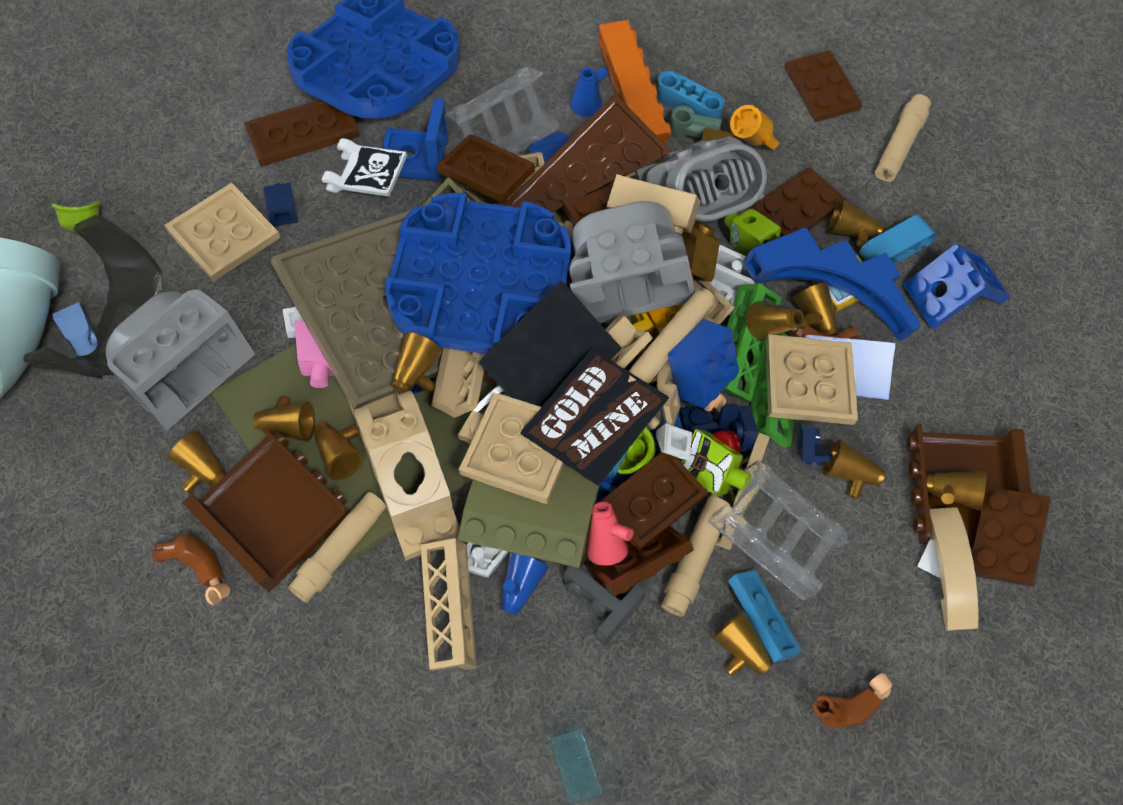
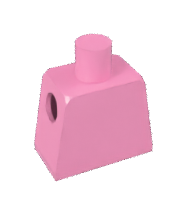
M295 321L297 359L301 374L310 376V385L312 387L325 388L328 386V377L334 376L305 322Z

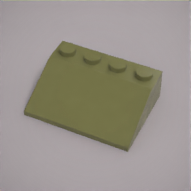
M564 464L548 504H544L473 479L463 511L458 540L580 568L584 563L591 516L593 506L597 502L600 485H596Z

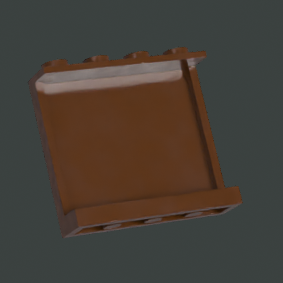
M917 424L913 432L907 436L906 448L908 452L912 453V461L909 463V477L914 479V488L911 491V504L916 506L917 515H915L913 520L914 533L919 535V544H928L932 532L929 509L957 507L971 547H974L981 511L956 502L945 504L942 502L941 497L928 492V474L987 471L986 487L1032 493L1023 429H1011L1006 437L926 433L922 432V424Z
M263 427L261 430L267 437L200 500L190 495L183 504L253 579L270 592L339 526L349 514V511L344 506L348 501L336 489L330 492L324 486L328 481L316 469L310 472L305 467L309 462L297 450L290 453L285 448L289 443L278 431L272 435Z

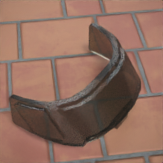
M94 215L75 224L74 231L101 258L109 281L107 301L95 332L98 346L92 353L85 356H77L73 359L51 348L44 347L24 355L23 361L33 364L32 368L53 373L102 379L103 375L115 376L109 369L106 359V345L111 333L121 322L149 299L163 293L162 271L153 257L121 228L100 215Z

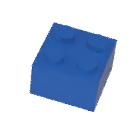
M702 319L668 353L673 383L677 385L679 398L703 409L715 400L720 392L739 373L732 329L706 319Z

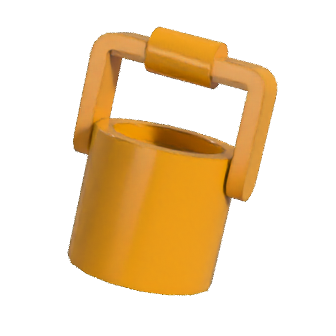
M744 105L733 113L730 121L731 131L751 146L765 144L773 150L780 144L772 135L774 127L771 118L753 105Z

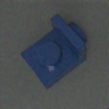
M699 406L681 409L680 415L684 430L692 432V435L695 429L706 430L711 434L719 430L718 423L713 422L711 411H706Z
M750 406L721 407L717 421L718 431L726 429L733 431L740 439L741 452L752 451L758 434V428Z
M799 420L797 453L802 462L810 465L830 462L832 455L827 446H819V428H816L812 421Z

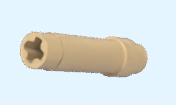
M916 94L905 105L899 117V123L875 171L877 178L892 182L900 171L919 130L923 128L929 116L931 101L925 95Z
M367 492L313 557L308 558L296 572L297 577L288 586V589L305 603H308L316 592L320 593L333 578L332 574L385 510V503L375 494Z
M714 496L708 497L689 538L694 551L688 553L679 561L675 573H672L664 590L666 595L661 607L673 615L683 617L689 604H693L700 588L699 582L731 507L725 500Z

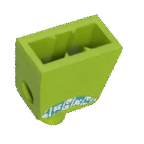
M749 209L741 215L735 212L727 215L724 220L725 225L730 228V246L737 253L747 256L753 248L780 238L781 227L754 209Z

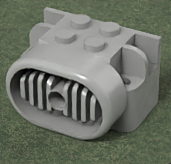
M731 135L718 140L699 141L691 144L688 149L674 150L667 155L666 159L635 171L638 180L697 195L701 203L695 223L717 220L746 209L757 200L765 197L763 191L766 186L767 172L762 157L754 148L743 144L739 139L732 138ZM716 177H717V179H718V186H717V188L715 187V184H714V181H715V178H716Z
M639 201L597 211L582 218L573 228L571 239L575 257L572 259L569 267L570 277L573 282L570 284L571 291L599 323L614 320L619 315L627 317L686 303L695 292L682 236L675 232L671 213L663 205L650 201Z
M191 290L184 294L168 291L152 297L114 329L106 345V359L109 369L146 411L152 413L166 431L255 355L228 311L200 290Z

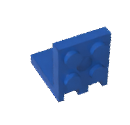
M434 98L427 132L387 128L382 149L403 152L412 151L415 153L413 156L406 157L398 177L441 182V173H438L437 164L445 157V147L449 142L445 99Z
M958 244L953 245L903 284L930 327L934 329L938 328L979 296L998 303H1004L1011 298L983 256ZM945 283L947 286L946 293L942 297H937V286Z

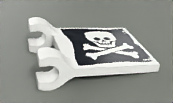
M340 139L337 149L344 150L341 157L349 161L342 176L331 171H325L321 180L323 183H328L326 190L335 193L340 190H348L389 197L406 160L407 153L360 146L348 139Z

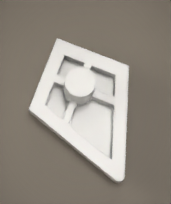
M467 543L469 572L489 578L508 554V551Z

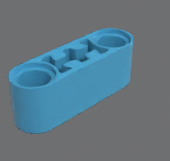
M664 71L659 75L657 99L661 103L673 109L677 106H687L697 115L717 119L722 118L724 99L721 95L674 71Z
M915 215L868 241L860 249L859 255L867 261L887 253L890 260L897 264L922 250V246H929L937 237V233L920 215Z

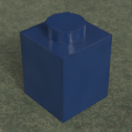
M290 182L263 187L267 213L272 226L277 227L299 223Z

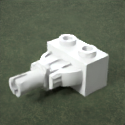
M719 245L715 276L712 282L709 283L734 305L739 286L755 284L742 262L746 256Z

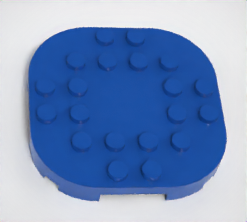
M343 0L334 5L335 15L309 34L299 31L291 39L287 47V61L292 80L300 89L345 113L363 118L389 117L412 108L455 72L460 62V44L456 28L443 17L433 21L405 8L403 0Z
M467 193L438 195L431 198V203L421 208L418 205L413 208L401 224L399 229L400 240L390 277H386L385 282L388 310L395 325L405 335L408 332L423 335L435 342L440 348L487 354L560 281L567 284L571 255L570 237L565 226H561L554 219L552 212L530 202L522 201L521 208L467 201Z

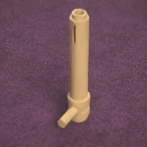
M705 288L696 290L630 368L629 372L649 384L669 360L668 353L713 307L714 295ZM630 376L628 382L635 381L636 379ZM654 417L647 426L653 430L659 425L660 421Z

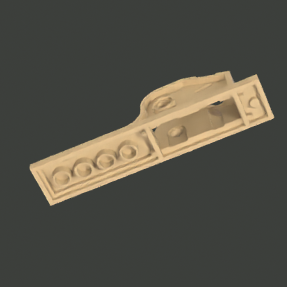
M410 390L405 393L396 392L354 410L348 401L405 561L420 556L422 544L453 538L458 539L460 526L452 508L451 495L428 429L412 391ZM407 452L415 455L424 474L423 482L418 486L417 492L412 495L406 494L403 491V487L399 486L394 478L395 466L401 461L402 455Z

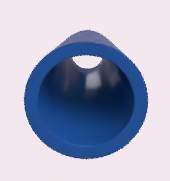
M587 67L580 71L570 100V108L575 114L582 117H591L603 106L598 83L608 76L605 68L602 67L595 72L592 68Z
M510 552L500 609L517 616L549 566L532 557Z

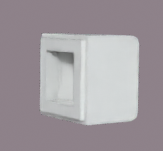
M667 423L656 430V437L661 452L687 461L690 460L692 432Z

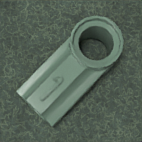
M677 106L673 109L669 124L671 137L677 140L686 139L688 136L702 138L705 127L720 130L722 120L697 115L687 106Z

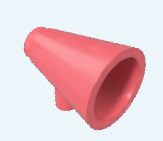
M599 502L593 506L587 547V557L595 564L605 566L619 563L627 556L628 547L625 540L630 541L633 536L632 529L618 523L614 510L608 502Z

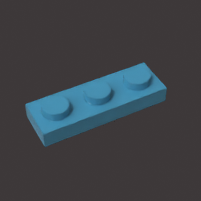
M752 570L738 573L731 577L728 581L773 662L777 663L787 660L801 653L800 646L757 571Z

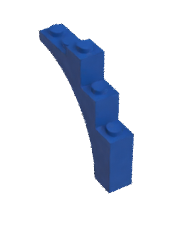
M803 228L753 248L742 261L755 284L791 278L813 280L821 283L827 282L828 285L854 296L871 308L888 325L899 342L908 338L921 327L915 313L912 312L901 291L894 283L900 274L887 253L860 263L855 251L850 247L847 240L820 250L816 240L811 236L807 228Z

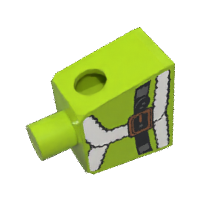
M695 429L691 440L690 460L682 459L681 463L708 492L727 494L731 485L744 491L751 481V474L738 469L743 459L739 452L724 444L710 432Z

